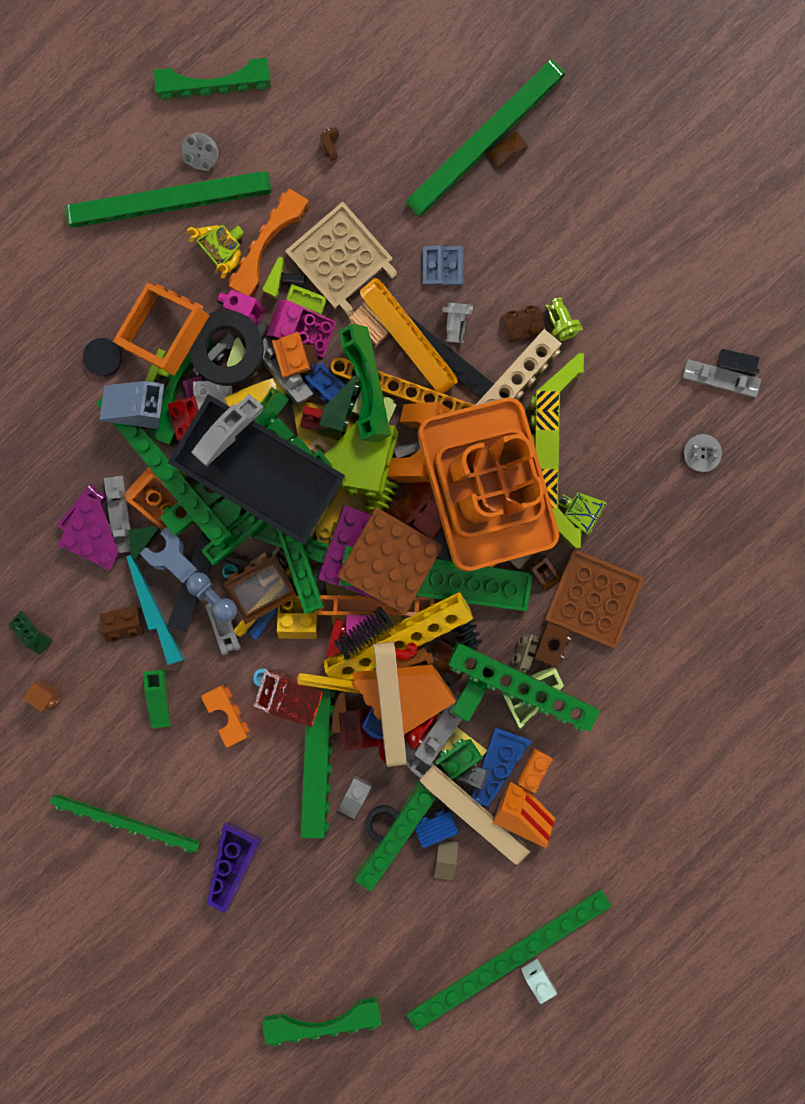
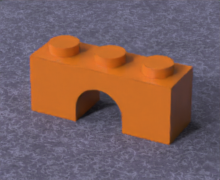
M221 685L202 695L201 698L209 713L215 710H223L228 715L227 725L218 730L226 748L249 737L248 732H250L247 723L245 721L242 722L239 716L242 714L237 704L234 705L231 700L233 697L229 687L225 688L224 685Z

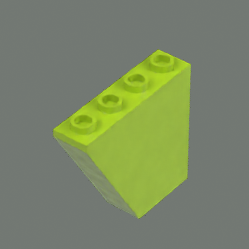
M357 421L325 454L326 458L333 465L332 468L345 475L346 481L340 490L346 491V493L351 495L365 494L369 498L383 497L389 465L399 433L395 426L389 425L391 436L379 442L362 441Z

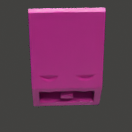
M279 300L266 336L279 340L284 336L299 332L303 344L315 345L318 356L324 358L336 322L289 300Z

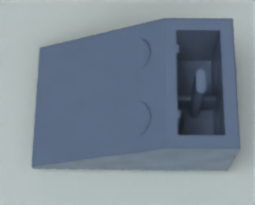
M141 381L105 385L99 421L158 429L164 384Z

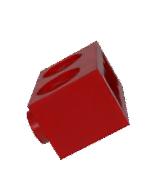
M195 396L178 399L167 404L177 441L182 439L199 410Z

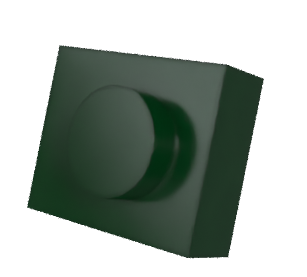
M22 611L9 623V626L23 644L39 655L53 642L51 637L38 630Z

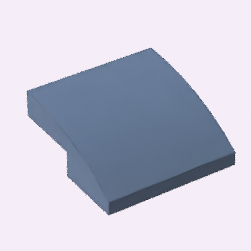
M423 246V285H464V247Z

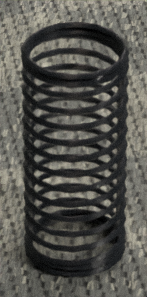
M379 606L377 608L378 613L373 611L375 617L370 613L372 620L366 616L368 622L363 619L364 624L359 621L361 627L356 624L358 631L355 627H352L355 634L349 629L348 631L351 636L347 632H345L347 638L341 635L345 643L340 637H338V640H334L335 645L348 661L351 659L350 653L355 656L353 650L358 653L357 648L362 651L359 643L366 648L363 641L369 645L367 639L371 643H373L371 637L376 640L373 632L380 638L376 629L383 635L380 627L387 632L384 625L389 630L390 627L393 628L395 626L382 607Z

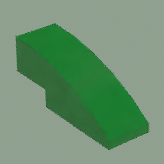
M271 386L263 401H258L264 410L253 421L264 427L285 406L289 400L287 396Z

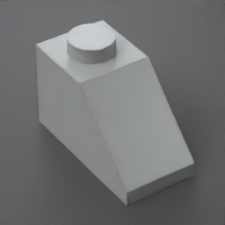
M354 776L337 811L355 819L372 784Z

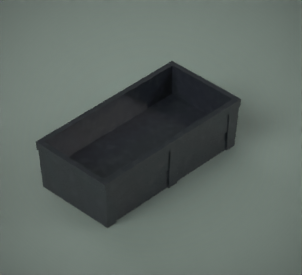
M208 394L167 463L301 544L309 543L346 481L345 475L253 420L235 436V441L206 467L192 454V451L211 426L230 408V406Z

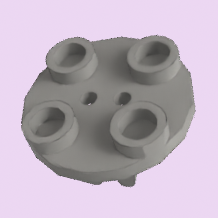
M196 132L191 133L184 139L182 143V159L186 164L204 171H208L216 164L218 148L211 137L204 133Z
M706 434L696 435L689 439L684 447V460L686 465L694 471L707 472L714 469L721 461L722 449L714 437Z

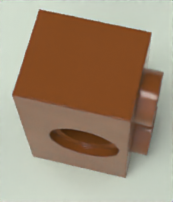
M43 680L34 682L22 699L40 712H44L57 707L61 701L59 697L62 693Z

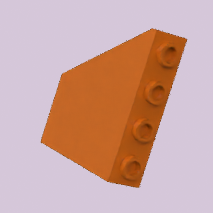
M433 665L397 669L404 734L456 702L453 692ZM376 670L352 673L354 689L357 692L361 691L364 695L363 700L368 707H373V712L380 721L381 713Z

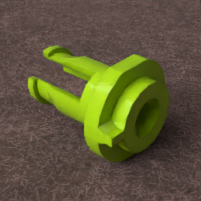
M559 297L551 300L553 305H545L555 327L551 335L556 339L565 341L583 330L579 320H572L567 308L562 303V298Z

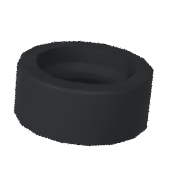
M379 805L373 808L366 818L365 823L368 836L380 843L385 835H379L374 831L372 822L375 816L380 813H387L395 821L399 814L397 810L388 805Z

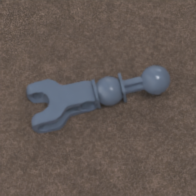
M165 527L161 531V535L166 540L164 550L160 553H153L148 548H144L140 554L155 569L170 570L186 585L190 594L197 596L201 601L206 599L213 606V615L216 620L223 623L232 621L237 615V606L234 601L227 598L221 599L213 591L215 586L210 583L209 577L201 573L185 558L182 540Z

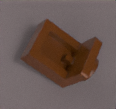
M337 127L333 129L327 128L320 135L321 150L325 157L329 156L331 161L338 158L337 151L331 141L339 137Z

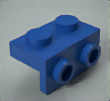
M321 362L316 366L315 375L309 374L304 377L307 381L305 383L307 387L312 391L316 389L321 394L319 398L326 404L345 386Z

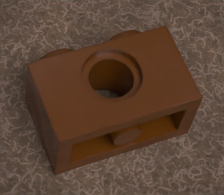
M546 622L534 654V659L556 667L558 663L561 664L565 654L562 653L564 645L568 646L571 635H569L570 630ZM553 639L558 642L556 650H550L548 647V643Z

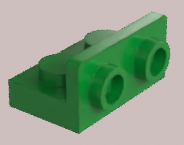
M462 738L453 744V749L443 751L438 755L440 758L435 761L437 765H442L451 780H454L483 759L471 739L463 740Z

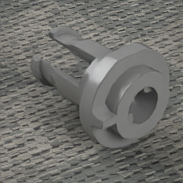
M448 303L447 307H442V312H448L447 339L445 341L464 343L463 335L465 332L466 315L473 314V305Z

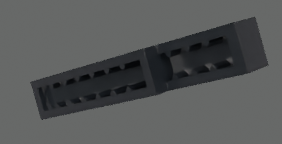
M202 531L191 564L201 573L208 576L212 563L201 550L211 540ZM182 584L167 626L188 632L199 598L190 594L185 584Z

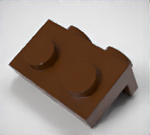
M530 305L525 307L524 310H512L502 315L509 343L537 336L545 329L543 313L539 306Z
M137 605L100 614L101 633L106 642H117L121 639L134 638L144 634Z

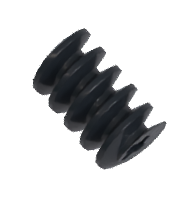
M474 618L468 623L453 629V632L460 633L455 638L462 639L460 643L470 648H475L483 642L482 639H476L480 633L473 632L477 625H470Z

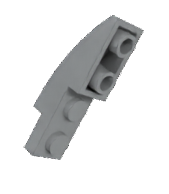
M250 394L237 405L233 404L206 432L192 451V454L207 467L235 441V436L264 410L263 406Z

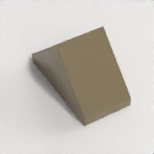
M442 840L438 843L434 878L454 879L458 841Z

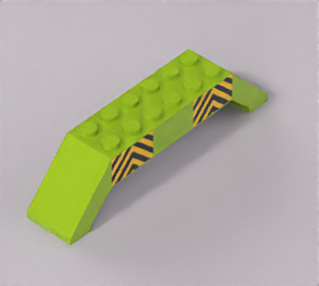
M584 353L577 354L540 387L534 396L531 397L529 409L533 410V415L529 418V428L532 429V438L559 530V538L571 549L581 548V528H576L558 509L560 392L574 378H580L584 373Z

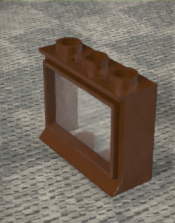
M269 554L261 558L262 563L256 566L254 563L244 568L245 572L240 575L236 572L228 576V581L224 583L245 624L299 596L277 555L272 557Z

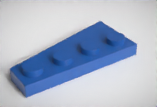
M495 727L481 768L489 770L484 789L474 787L471 797L480 805L489 807L532 740Z

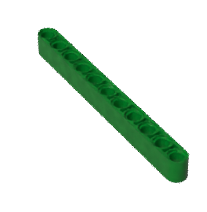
M553 59L548 61L408 198L406 204L421 217L565 76L566 72Z
M261 171L69 204L65 206L68 227L75 228L267 195L272 192L269 172Z

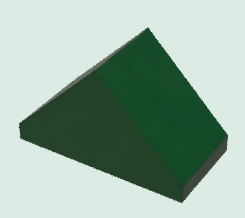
M153 526L128 530L132 558L138 560L142 556L140 552L144 548H148L161 531L159 527Z

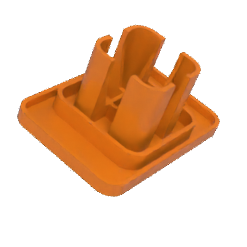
M503 398L429 417L420 424L417 432L419 444L451 558L458 569L473 571L542 552L556 545L559 539V530L525 410L518 400Z

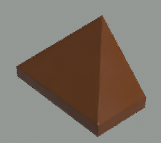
M517 131L487 151L486 154L497 169L527 149L528 146Z

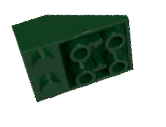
M354 376L324 406L319 424V435L340 440L341 435L346 433L349 423L346 417L350 418L354 401H351V399L355 400L359 383H356L357 376Z

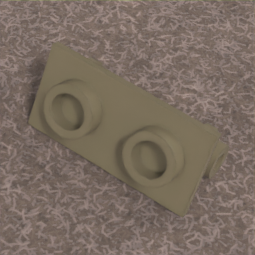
M522 632L518 639L516 653L511 660L512 668L524 673L530 670L534 657L528 656V653L535 654L539 643L538 636Z

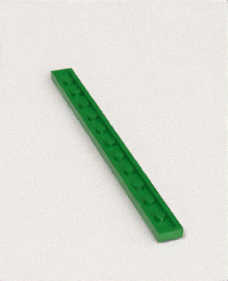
M600 888L406 1013L415 1030H420L612 907L611 903Z

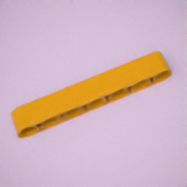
M374 278L360 290L362 298L434 389L444 394L457 384L458 380L455 374L379 279Z

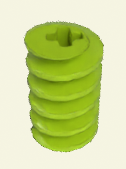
M387 480L383 497L376 496V498L366 499L365 503L367 506L362 507L363 512L371 514L374 507L380 510L383 508L389 509L386 501H393L389 495H396L392 488H399V486Z

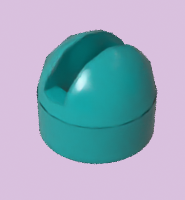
M233 564L225 565L222 569L223 577L227 579L230 576L225 574L226 572L238 573L236 566Z

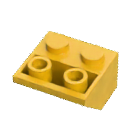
M299 596L278 607L277 634L279 639H317V611L307 615L304 614Z

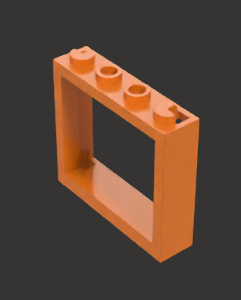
M147 282L113 342L124 350L175 376L210 315L202 310L203 306L199 303L194 302L191 304L192 301L182 295L179 298V295L169 289L166 292L163 286L157 283L154 286ZM158 296L191 311L164 359L131 343Z

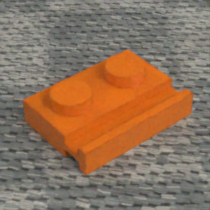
M299 332L272 341L283 378L311 370Z

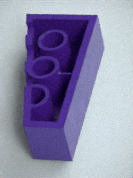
M230 822L223 824L218 856L214 866V876L211 881L207 901L208 905L223 913L230 909L262 841V838Z

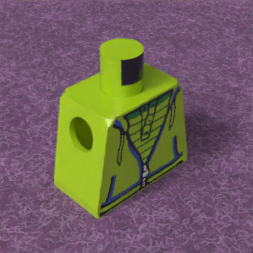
M578 492L575 493L573 499L562 494L558 501V505L566 509L564 513L566 518L576 528H581V532L586 536L591 533L607 504L602 500Z

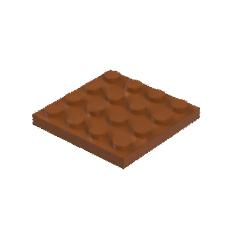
M374 507L337 577L399 612L406 614L443 545Z
M572 549L544 620L616 649L645 577Z

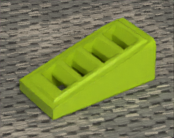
M278 257L262 289L265 295L277 300L279 295L281 275L284 270V259L282 257Z

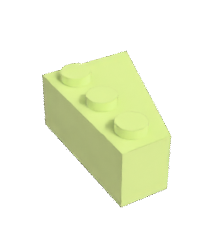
M553 666L531 676L559 690L564 686L556 668ZM521 684L518 687V692H526L527 684ZM539 692L536 695V701H542L545 698L544 692ZM503 695L519 728H522L524 723L538 712L539 708L534 705L528 707L520 703L521 699L517 697L511 699Z

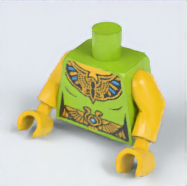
M224 225L205 226L197 229L190 227L187 229L185 235H192L188 241L193 242L198 238L197 242L217 266L215 273L218 271L223 272L221 278H225L228 272L238 266L242 255V248L237 241L245 235L238 225L230 232Z

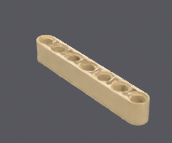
M394 642L373 644L387 767L406 765Z
M433 765L421 777V783L514 864L519 865L531 852L530 848L514 833L494 824L495 817L439 768Z

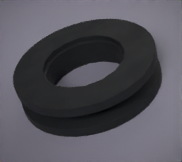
M219 310L208 314L210 316L189 350L193 365L206 380L217 385L233 386L245 382L259 369L264 355L263 340L257 326L251 319L237 311ZM224 329L240 333L246 343V351L242 360L230 367L216 365L209 359L207 353V345L211 336Z

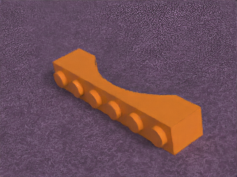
M290 188L286 193H282L278 201L280 202L276 209L273 208L269 214L270 220L260 228V236L257 241L254 240L249 247L250 252L247 257L244 256L241 259L239 270L231 275L229 279L231 290L250 297L255 295L260 287V262L267 245L282 229L302 219L310 206L308 199Z
M321 595L324 608L318 610L317 615H370V613L374 615L373 611L378 613L377 608L380 606L387 615L412 616L434 605L435 598L415 596L407 613L403 614L389 605L368 596Z

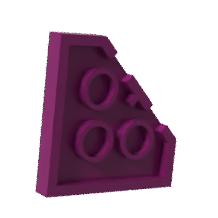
M82 493L58 546L106 569L112 570L120 552L113 538L101 501Z

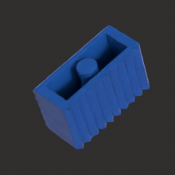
M440 809L434 812L435 816L422 817L415 831L423 849L459 833L450 810Z

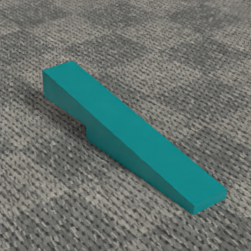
M131 555L127 556L126 558L148 629H157L167 664L185 660L170 627L167 626L168 623L137 560L132 558Z

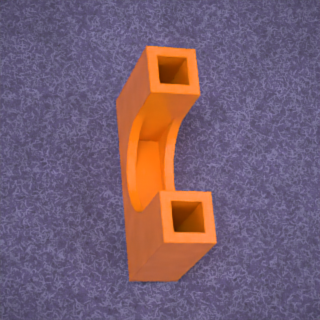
M439 402L404 404L400 423L411 429H418L420 424L427 418L448 413L450 409ZM421 447L410 457L391 458L387 477L399 483L430 482Z

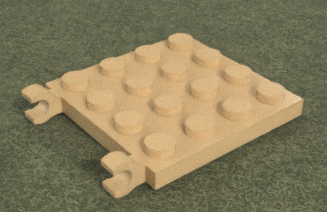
M341 202L285 250L286 254L321 294L326 297L334 309L340 306L348 317L354 312V309L346 300L383 269L391 280L397 275V271L390 264L393 258L344 202Z

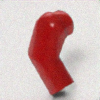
M411 642L403 650L395 648L396 659L406 661L417 654V645Z

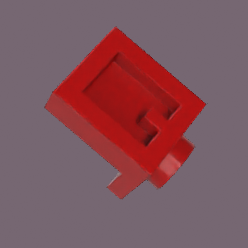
M304 406L300 427L318 431L323 410Z

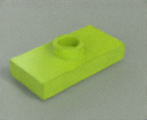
M292 284L286 300L322 315L327 302L325 296Z

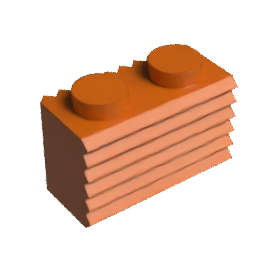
M534 748L517 783L536 793V789H539L538 786L544 778L543 775H546L545 772H547V768H549L551 761H553L552 758Z

